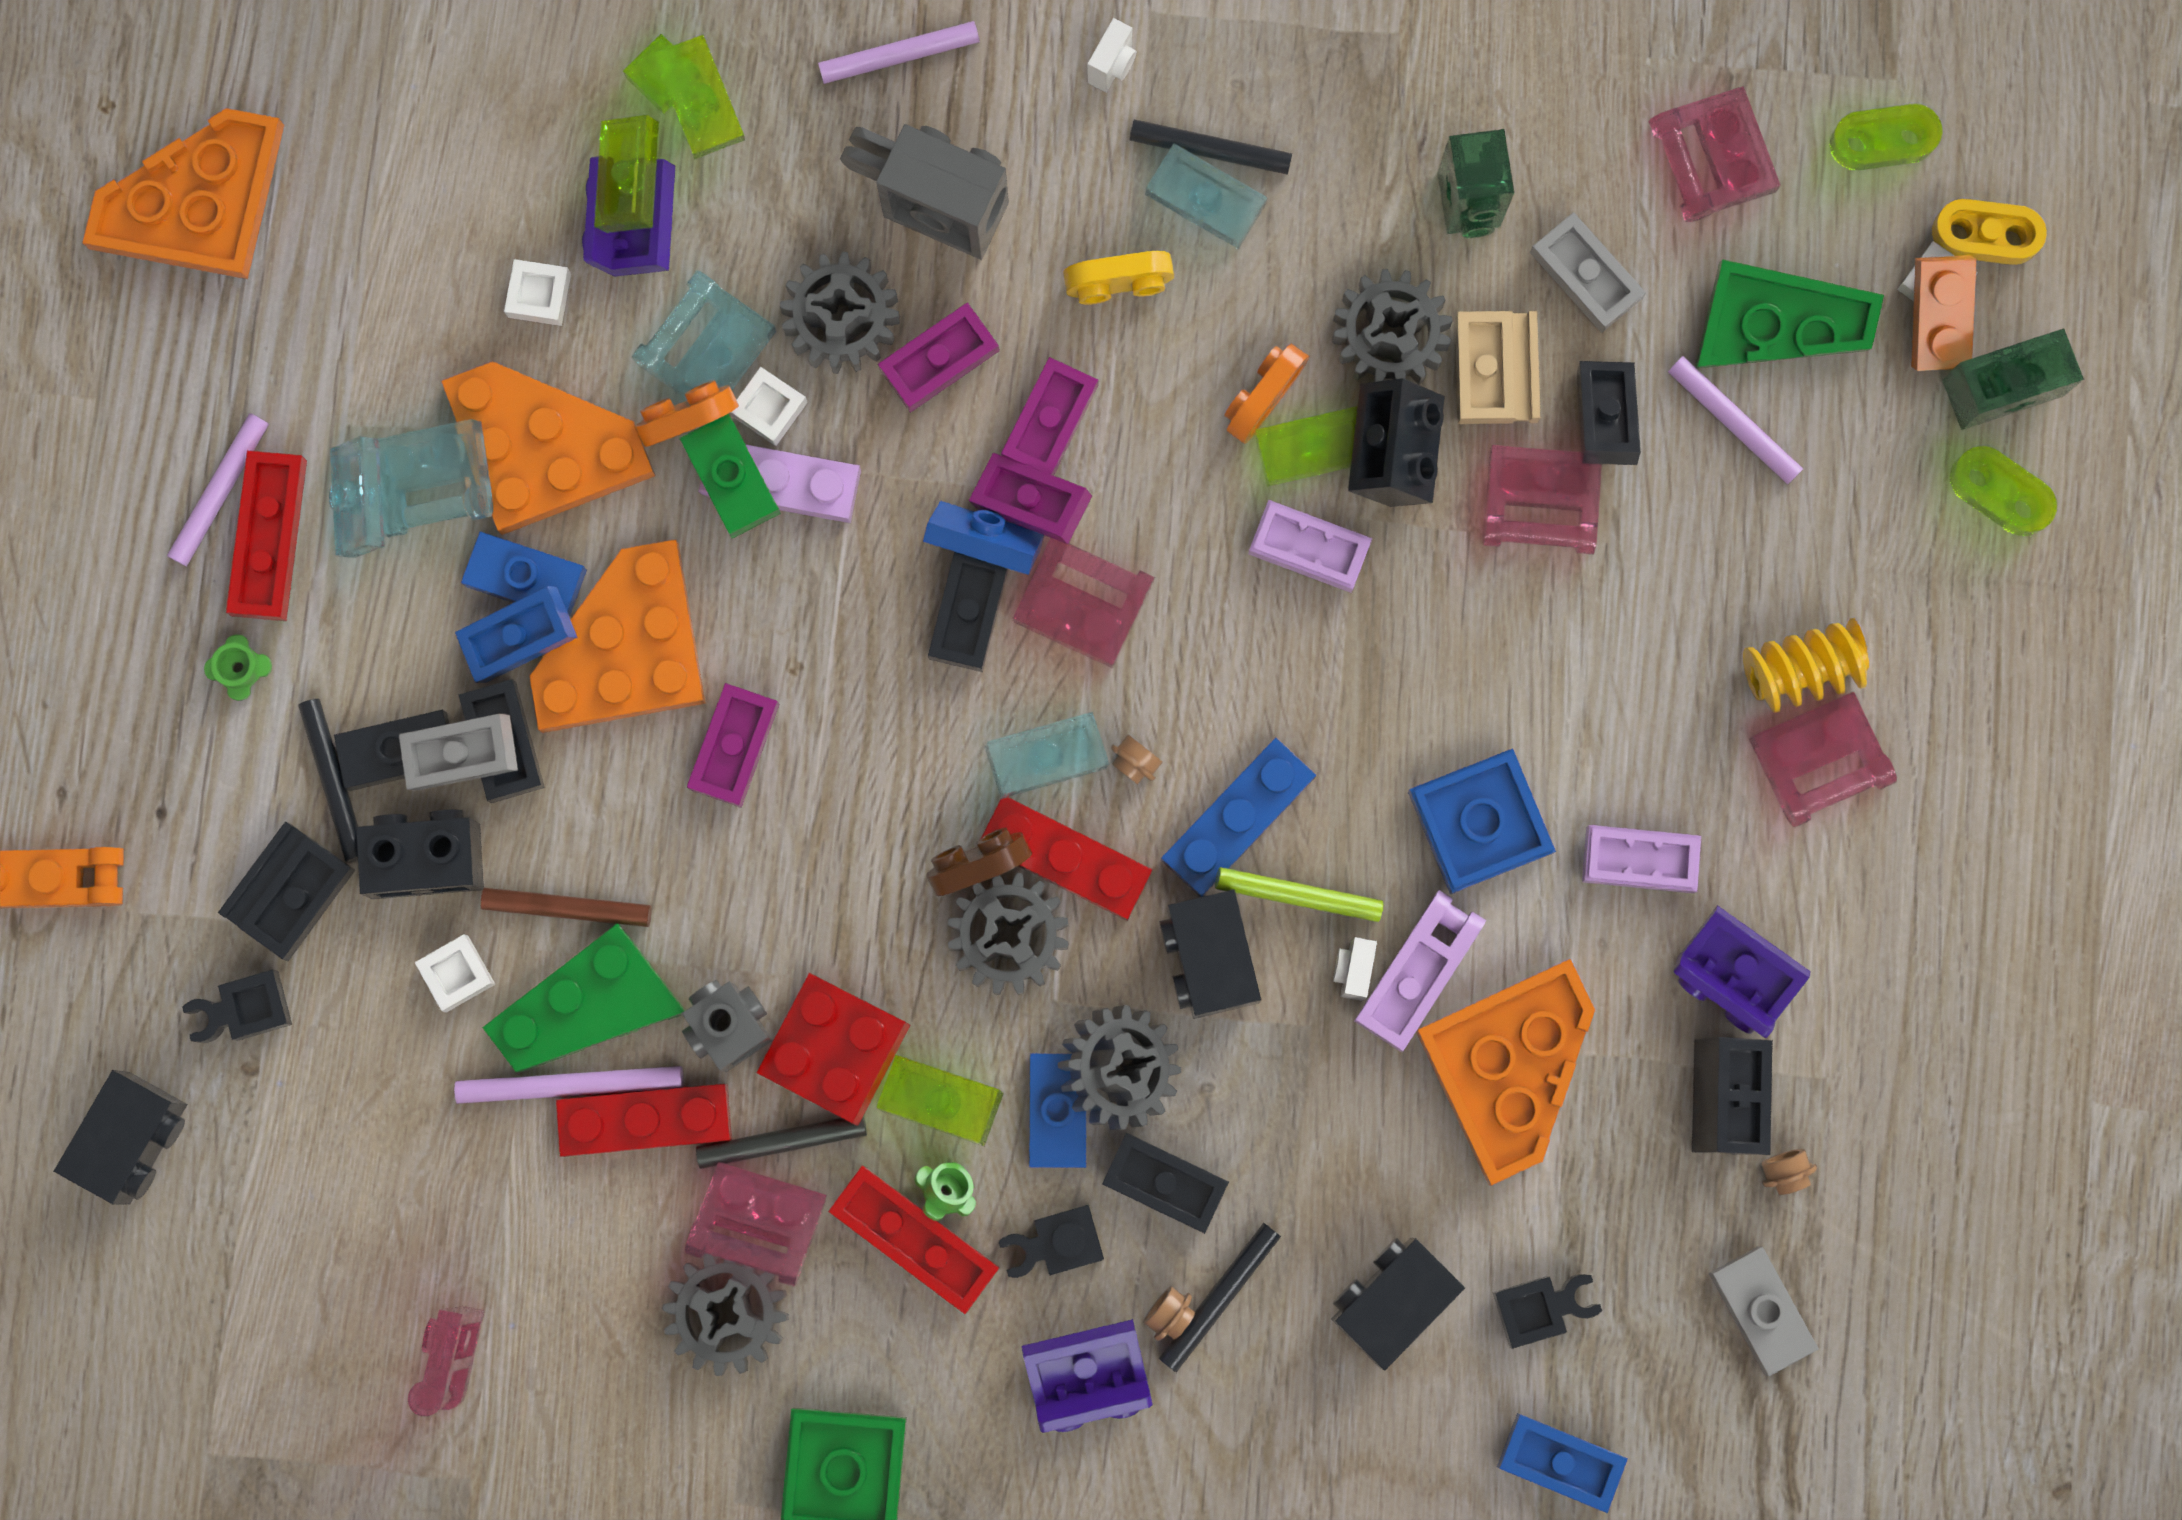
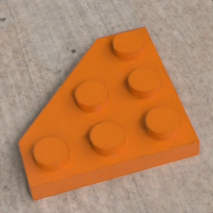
M225 108L208 119L210 124L184 141L180 138L176 139L143 160L144 166L118 183L113 179L96 190L82 243L89 250L248 279L284 124L276 117Z
M493 361L441 381L497 531L501 535L655 477L644 444L632 420Z
M677 540L621 549L570 619L578 638L546 653L530 674L537 726L541 733L706 704L680 547Z
M1571 959L1416 1031L1489 1186L1544 1160L1559 1109L1563 1105L1576 1067L1580 1048L1595 1012V1008Z

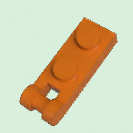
M95 847L90 849L0 851V909L123 905V888L117 887L118 867L124 866V849ZM84 868H95L94 887L83 888Z

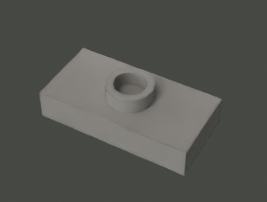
M1574 212L1534 244L1530 251V254L1601 333L1640 302L1646 294L1641 286Z
M495 714L399 734L407 790L418 791L518 770L510 715Z
M1758 1246L1709 1273L1765 1376H1771L1819 1350L1763 1247Z

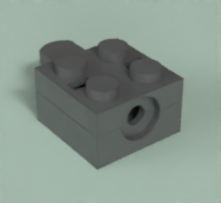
M904 124L896 142L863 127H855L849 138L854 147L846 146L840 160L848 169L877 181L876 184L884 218L982 260L1009 204L1006 168L1000 166L1001 161L993 154L979 148H971L970 152L954 146L950 144L951 140L947 135L929 126H921L920 130Z

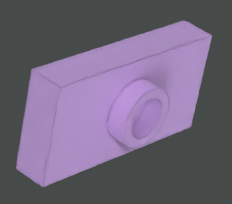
M1268 500L1248 554L1352 593L1372 538Z
M1588 825L1586 827L1582 882L1695 893L1698 888L1701 836Z

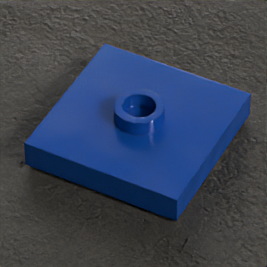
M1513 748L1408 790L1450 895L1556 852Z

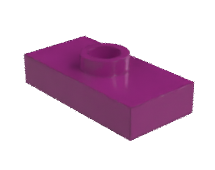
M967 302L878 363V367L911 413L997 354L1000 349L996 340Z
M1049 357L1001 452V456L1055 475L1099 386V380Z
M992 453L969 502L978 510L995 512L1009 522L1069 544L1092 495L1083 486Z
M725 683L687 788L696 793L742 808L779 708V702Z

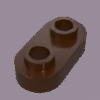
M1001 828L981 838L977 842L978 847L964 852L962 846L957 845L936 855L931 859L934 868L926 874L935 895L939 897L999 876L1025 862L1032 855V851L1022 832L1010 834L1007 828Z

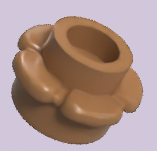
M1127 735L1118 747L1114 744L1111 746V750L1118 754L1112 765L1137 785L1144 776L1150 781L1156 778L1153 774L1163 762L1130 735Z
M1796 1149L1775 1155L1761 1163L1766 1176L1762 1184L1764 1187L1775 1186L1778 1195L1797 1192L1811 1185L1809 1175L1817 1170V1165L1809 1162L1805 1149Z
M1170 1286L1158 1298L1144 1319V1324L1156 1333L1154 1339L1162 1340L1168 1334L1175 1340L1186 1329L1195 1315V1312L1188 1307L1192 1300L1190 1293L1182 1295Z

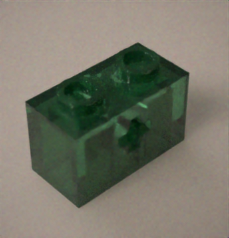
M1505 129L1449 136L1437 172L1447 234L1462 232L1464 238H1479L1490 235L1495 231V228L1501 227L1515 193Z
M2064 328L1960 362L1942 379L1961 430L2064 397L2084 380Z

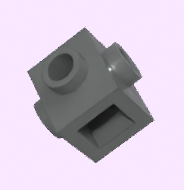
M717 980L712 981L689 997V1001L693 1006L682 1013L690 1025L682 1030L689 1045L700 1059L709 1054L717 1068L723 1072H728L773 1041L759 1020L767 1015V1012L749 986L740 991L730 981L723 986ZM725 1014H730L731 1024L729 1028L720 1032L718 1028L719 1019Z

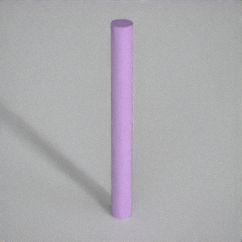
M682 1066L464 1080L455 1082L454 1093L456 1103L459 1104L683 1088L684 1080Z

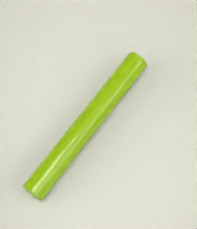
M1219 867L1216 875L1215 889L1229 891L1235 889L1237 894L1374 922L1380 921L1383 912V900Z

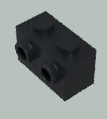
M1404 378L1361 383L1348 491L1389 507L1433 503L1435 480L1438 473L1437 462L1441 427L1444 420L1445 396Z
M463 810L429 812V821L408 822L407 815L404 814L379 815L373 817V825L356 827L360 894L374 900L480 891L484 888L480 824L470 817L464 818Z
M1235 889L1168 905L1167 913L1169 919L1159 921L1166 953L1177 952L1182 974L1172 976L1180 1009L1190 1007L1193 1019L1259 1004L1261 996Z
M112 1070L53 1172L112 1205H130L133 1199L139 1200L151 1186L156 1175V1170L152 1166L162 1148H170L182 1132L185 1119L181 1118V1115L188 1104L131 1072Z
M1398 1238L1394 1239L1373 1261L1379 1270L1364 1285L1355 1279L1333 1302L1339 1311L1331 1320L1384 1371L1465 1289L1416 1238H1409L1404 1244Z

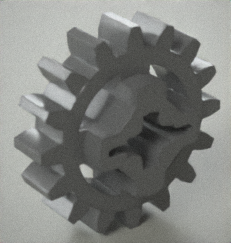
M842 252L838 264L831 265L828 257L825 254L819 255V269L813 271L806 264L800 266L804 279L801 284L790 280L786 283L787 291L794 300L780 302L782 314L792 317L782 323L785 336H797L792 343L793 350L797 355L810 350L809 362L814 368H817L824 359H827L834 374L839 373L843 361H850L851 366L856 372L861 371L860 357L867 354L872 360L877 362L881 359L877 344L881 342L893 345L895 341L893 333L886 326L900 324L899 311L888 308L898 302L896 290H883L889 282L887 274L882 270L871 276L870 259L866 257L857 266H852L848 252ZM830 283L818 294H813L821 286ZM854 283L864 287L872 295L876 303H872L870 298H861L854 290ZM839 305H847L849 311L844 312L842 321H834L831 314L837 313ZM805 323H810L811 327L821 328L826 335V343L814 337L807 329ZM861 332H868L864 337L850 344V341Z
M1382 269L1379 283L1374 284L1371 279L1364 275L1360 278L1359 282L1360 294L1349 289L1345 291L1342 301L1348 309L1339 308L1335 311L1333 321L1343 326V328L1333 332L1332 342L1333 344L1346 345L1340 353L1339 362L1341 364L1352 361L1356 362L1357 367L1353 378L1357 381L1368 372L1374 375L1373 382L1384 381L1385 378L1392 380L1405 379L1406 376L1410 375L1419 385L1426 376L1424 365L1436 371L1440 367L1442 358L1436 351H1448L1451 343V338L1440 332L1450 329L1453 321L1452 316L1438 315L1446 299L1443 295L1432 299L1427 296L1431 284L1429 280L1426 279L1415 287L1410 284L1411 271L1405 270L1400 281H1392L1388 269ZM1391 298H1399L1409 302V304L1392 300ZM1365 308L1367 312L1366 318L1370 325L1364 328L1361 334L1357 335L1356 319ZM1385 322L1391 328L1403 327L1399 338L1393 332L1381 333ZM1427 324L1428 340L1420 352L1417 348L1419 344L1414 334L1421 331L1422 327ZM1379 356L1392 360L1394 363L1384 362L1374 357Z
M1022 873L1015 875L1012 885H1004L1003 879L999 875L993 877V888L988 890L980 883L972 885L976 895L972 902L958 897L956 904L964 912L963 918H949L948 926L956 931H960V937L949 941L948 947L953 951H964L965 956L957 962L956 966L959 971L967 970L972 966L976 969L972 984L976 987H979L989 978L993 980V993L995 995L1001 994L1005 983H1013L1016 993L1022 995L1024 994L1025 987L1024 980L1031 978L1034 983L1041 987L1045 984L1043 974L1041 973L1045 966L1056 971L1060 969L1061 964L1052 954L1054 950H1067L1069 942L1057 937L1056 931L1068 927L1069 923L1068 918L1053 917L1052 912L1059 907L1061 902L1058 897H1053L1046 901L1041 898L1045 887L1043 882L1038 881L1029 890L1024 888ZM1004 897L1019 898L1027 901L1031 906H1027L1021 911L1003 908L998 899ZM981 911L987 920L984 936L972 945L971 927L976 915ZM1006 921L1011 927L1019 923L1023 924L1024 928L1018 932L1020 943L1017 946L1011 948L1007 942H1002L999 945L994 944L993 940L1000 935L997 928L1000 922ZM1045 923L1047 930L1046 942L1041 954L1037 958L1030 948L1032 934ZM995 957L1014 960L1020 970L1000 971L987 966L985 963L987 961L990 962Z
M1128 1005L1113 1007L1112 1013L1108 1008L1092 1011L1093 1022L1085 1019L1078 1020L1074 1024L1080 1038L1063 1040L1062 1045L1072 1052L1070 1060L1058 1062V1068L1070 1071L1071 1079L1061 1085L1062 1092L1076 1091L1079 1097L1074 1101L1071 1108L1075 1112L1091 1109L1089 1123L1092 1125H1104L1108 1121L1110 1130H1124L1127 1128L1128 1123L1131 1127H1143L1148 1125L1147 1114L1154 1116L1162 1115L1165 1112V1108L1159 1100L1160 1097L1176 1096L1177 1090L1167 1082L1169 1076L1181 1073V1067L1169 1064L1168 1056L1174 1054L1178 1050L1177 1044H1163L1161 1038L1165 1035L1168 1028L1165 1024L1149 1027L1151 1013L1147 1010L1134 1012L1133 1015ZM1131 1035L1134 1036L1143 1047L1134 1043L1132 1041ZM1124 1060H1133L1132 1063L1123 1066L1124 1069L1117 1072V1075L1107 1076L1108 1072L1116 1070V1066L1123 1063ZM1096 1089L1106 1092L1110 1102L1103 1098Z
M730 1249L727 1250L724 1263H719L713 1251L704 1253L703 1260L705 1268L700 1270L693 1263H686L683 1268L689 1280L686 1283L681 1281L670 1282L668 1287L679 1296L677 1302L663 1304L662 1310L669 1314H675L676 1322L664 1329L665 1335L680 1334L683 1341L678 1344L674 1352L679 1356L692 1350L696 1354L692 1368L699 1370L708 1360L714 1361L715 1376H722L725 1374L728 1362H733L736 1370L741 1374L748 1371L747 1357L749 1355H752L754 1359L761 1363L769 1358L765 1348L762 1346L765 1342L772 1344L781 1343L783 1337L773 1330L774 1323L789 1320V1314L776 1310L775 1302L781 1301L787 1296L786 1290L772 1291L769 1284L777 1275L774 1269L761 1275L756 1272L759 1257L751 1255L741 1265L738 1264L737 1250ZM720 1273L733 1274L723 1289L713 1292L706 1287L700 1286L703 1281L713 1275ZM752 1286L756 1288L761 1297L763 1319L761 1316L753 1313L749 1299ZM735 1295L733 1299L735 1303L732 1310L739 1315L738 1322H727L721 1329L716 1331L719 1326L717 1321L720 1314L713 1310L714 1303L726 1302L731 1296ZM689 1307L699 1314L703 1328L699 1337L695 1335L691 1327ZM739 1333L746 1338L753 1339L739 1350L719 1351L727 1336Z

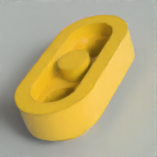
M1958 199L1950 202L1936 216L1932 225L1934 242L1954 256L1971 255L1977 261L2010 265L2023 264L2032 259L2043 247L2047 236L2044 220L2036 211L2029 207L1971 199ZM1951 226H1962L1967 233V238L1959 239L1952 234ZM2008 231L2016 233L2020 237L2021 245H2011L2006 240L2005 233Z
M1146 251L1087 260L1070 265L1063 271L1067 295L1078 298L1079 303L1084 305L1102 303L1111 299V294L1133 291V295L1139 297L1156 295L1163 292L1165 284L1174 279L1171 254L1165 251Z

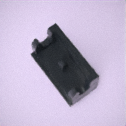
M1730 1037L1694 1039L1693 1153L1771 1154L1773 1040Z

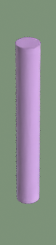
M972 21L819 62L818 65L823 83L826 84L975 44L980 41L975 22Z
M1684 356L1671 367L1668 373L1787 485L1803 470L1795 460Z
M249 413L168 552L167 556L187 567L244 469L247 450H255L269 426L267 422Z

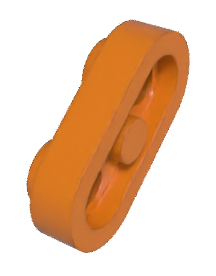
M1292 343L1284 351L1275 346L1260 365L1257 373L1263 378L1251 394L1244 389L1241 390L1226 410L1224 416L1231 420L1227 432L1243 444H1246L1296 381L1310 356Z
M711 380L685 393L687 401L673 405L671 399L666 398L641 410L640 413L644 420L635 425V428L644 447L660 443L708 424L738 408L739 404L730 385L718 388L715 380Z

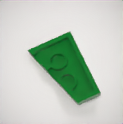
M1722 259L1717 269L1695 368L1869 351L1873 346L1884 295Z
M617 923L482 1028L515 1072L521 1073L583 1051L585 1048L634 1033L641 1028L679 1017L686 1010L623 927Z

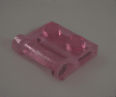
M1744 86L1667 110L1649 120L1654 138L1661 139L1684 202L1680 205V209L1685 222L1698 221L1714 212L1776 193L1781 186ZM1691 125L1695 126L1718 188L1707 193L1703 191L1681 129Z
M1492 445L1489 450L1486 508L1482 536L1483 546L1500 547L1501 542L1573 547L1576 548V553L1594 555L1598 532L1602 464H1582L1581 452ZM1505 505L1579 511L1578 526L1504 520Z
M1050 538L1042 559L1013 616V622L1113 669L1152 588L1155 577L1141 570L1136 575L1070 543L1065 544ZM1060 563L1128 594L1122 609L1055 578L1054 575Z
M1854 692L1749 738L1787 820L1793 827H1798L1811 821V814L1874 786L1881 790L1897 782L1895 769L1890 759L1883 753ZM1853 753H1859L1864 767L1803 794L1797 790L1793 782L1794 779Z
M718 1162L697 1219L691 1227L685 1246V1253L702 1258L704 1253L768 1272L779 1276L778 1282L795 1287L825 1208L827 1195ZM715 1226H719L789 1249L785 1254L713 1232Z
M457 1306L439 1309L437 1319H429L422 1342V1352L429 1354L424 1379L416 1383L408 1394L409 1407L415 1414L431 1416L440 1410H450L458 1407L464 1401L485 1310Z

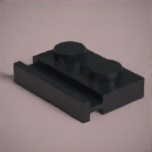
M285 821L218 911V914L227 918L238 926L239 929L281 959L289 961L355 872V869L298 830V828Z

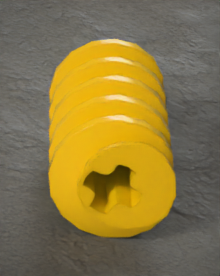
M1850 618L1846 628L1840 623L1829 624L1825 629V635L1818 629L1807 630L1803 641L1797 635L1786 636L1783 640L1782 648L1775 641L1764 642L1761 647V655L1754 647H1746L1743 651V665L1753 696L1756 700L1765 699L1772 712L1776 713L1780 712L1781 694L1786 693L1793 705L1798 707L1802 705L1803 688L1808 687L1815 700H1823L1824 682L1829 681L1838 695L1845 693V677L1849 675L1858 688H1865L1867 685L1869 657L1861 627L1855 618Z

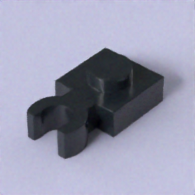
M273 969L218 985L222 999L221 1002L215 1003L204 999H194L182 1006L183 1012L186 1014L205 1011L208 1015L209 1023L203 1031L194 1032L189 1035L191 1041L198 1043H209L216 1040L226 1027H229L232 1040L240 1041L292 1025L279 971Z
M1089 1204L1034 1220L1038 1237L1029 1239L1021 1234H1010L999 1240L1000 1248L1015 1244L1021 1246L1025 1251L1026 1258L1021 1266L1006 1270L1008 1277L1012 1278L1028 1274L1035 1266V1263L1042 1260L1046 1261L1049 1276L1104 1260Z
M1577 1274L1571 1276L1564 1282L1561 1290L1554 1291L1551 1278L1545 1276L1492 1292L1509 1348L1514 1349L1567 1333L1562 1316L1571 1314L1578 1318L1588 1319L1602 1312L1601 1304L1581 1307L1575 1301V1291L1582 1285L1592 1283V1275Z

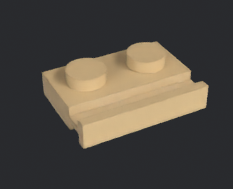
M1513 311L1457 312L1455 329L1458 424H1509L1514 421L1538 423L1541 417L1537 311H1529L1528 313H1513Z

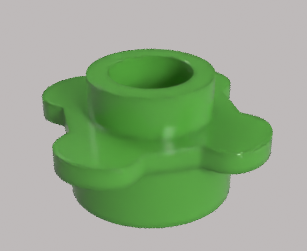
M239 634L228 637L225 644L214 652L212 658L208 659L204 666L206 677L223 684L227 688L228 696L236 701L247 699L251 694V687L260 677L268 676L272 670L270 658L264 654L258 655L249 647L248 639ZM236 663H242V671L238 673L234 672V665Z
M948 1162L940 1164L934 1170L924 1166L915 1174L914 1181L922 1189L925 1199L923 1211L928 1218L939 1221L946 1214L953 1213L968 1216L975 1209L976 1201L972 1196L974 1189L973 1180L962 1165ZM942 1187L949 1192L948 1196L941 1192Z

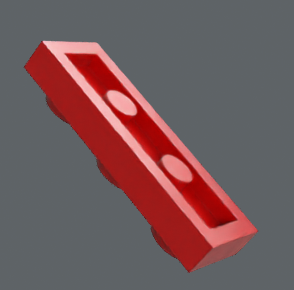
M247 450L226 613L232 617L287 621L307 460L302 455Z
M1005 795L1001 797L981 837L983 838L1001 828H1007L1010 834L1022 832L1032 851V855L1018 867L1126 921L1129 920L1153 872V869Z
M728 1084L556 1100L560 1157L732 1140Z
M863 1165L828 1211L965 1315L1000 1268L939 1221L928 1218L923 1209Z

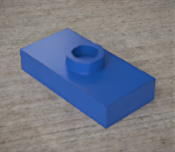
M940 501L927 523L923 542L1029 575L1040 553L1044 535L1007 522L1001 515L992 511H972Z
M480 531L461 583L467 588L512 603L546 586L557 587L570 617L587 569L583 565Z
M546 586L455 632L475 683H487L578 638L557 587Z
M1030 1053L1029 1168H1086V1111L1075 1112L1071 1108L1079 1096L1076 1091L1062 1092L1061 1085L1070 1080L1071 1075L1070 1071L1058 1068V1062L1070 1060L1072 1054Z
M1517 1413L1497 1467L1608 1513L1628 1458Z

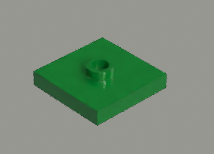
M792 1408L781 1520H898L907 1417Z

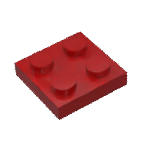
M809 973L756 1073L858 1126L911 1025Z

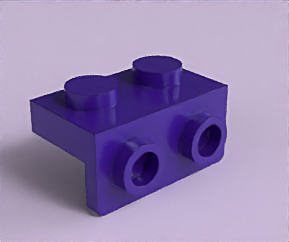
M603 156L590 158L589 178L586 181V223L582 236L583 259L587 264L614 277L669 271L676 167L674 164L665 159L618 165Z
M1718 905L1679 954L1673 970L1679 976L1678 982L1681 987L1690 995L1702 1001H1705L1707 998L1711 999L1726 1010L1724 1013L1726 1018L1735 1027L1747 1034H1752L1755 1031L1764 1038H1768L1772 1033L1775 1021L1805 985L1811 973L1807 968Z
M1133 1319L1022 1346L1023 1358L1036 1407L1037 1420L1040 1432L1042 1433L1054 1430L1069 1432L1078 1429L1084 1423L1109 1417L1116 1419L1128 1418L1140 1410L1150 1408L1153 1405Z

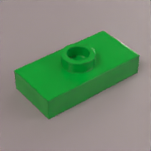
M729 413L679 438L731 539L781 514Z

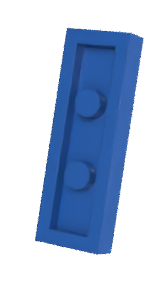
M1275 737L1161 857V861L1199 897H1203L1215 884L1219 867L1229 869L1315 779L1316 774Z

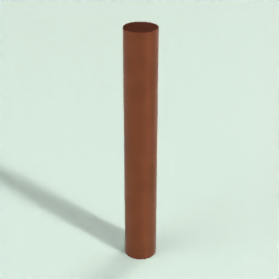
M485 887L481 895V909L490 911L618 923L641 927L650 926L652 906L646 904Z

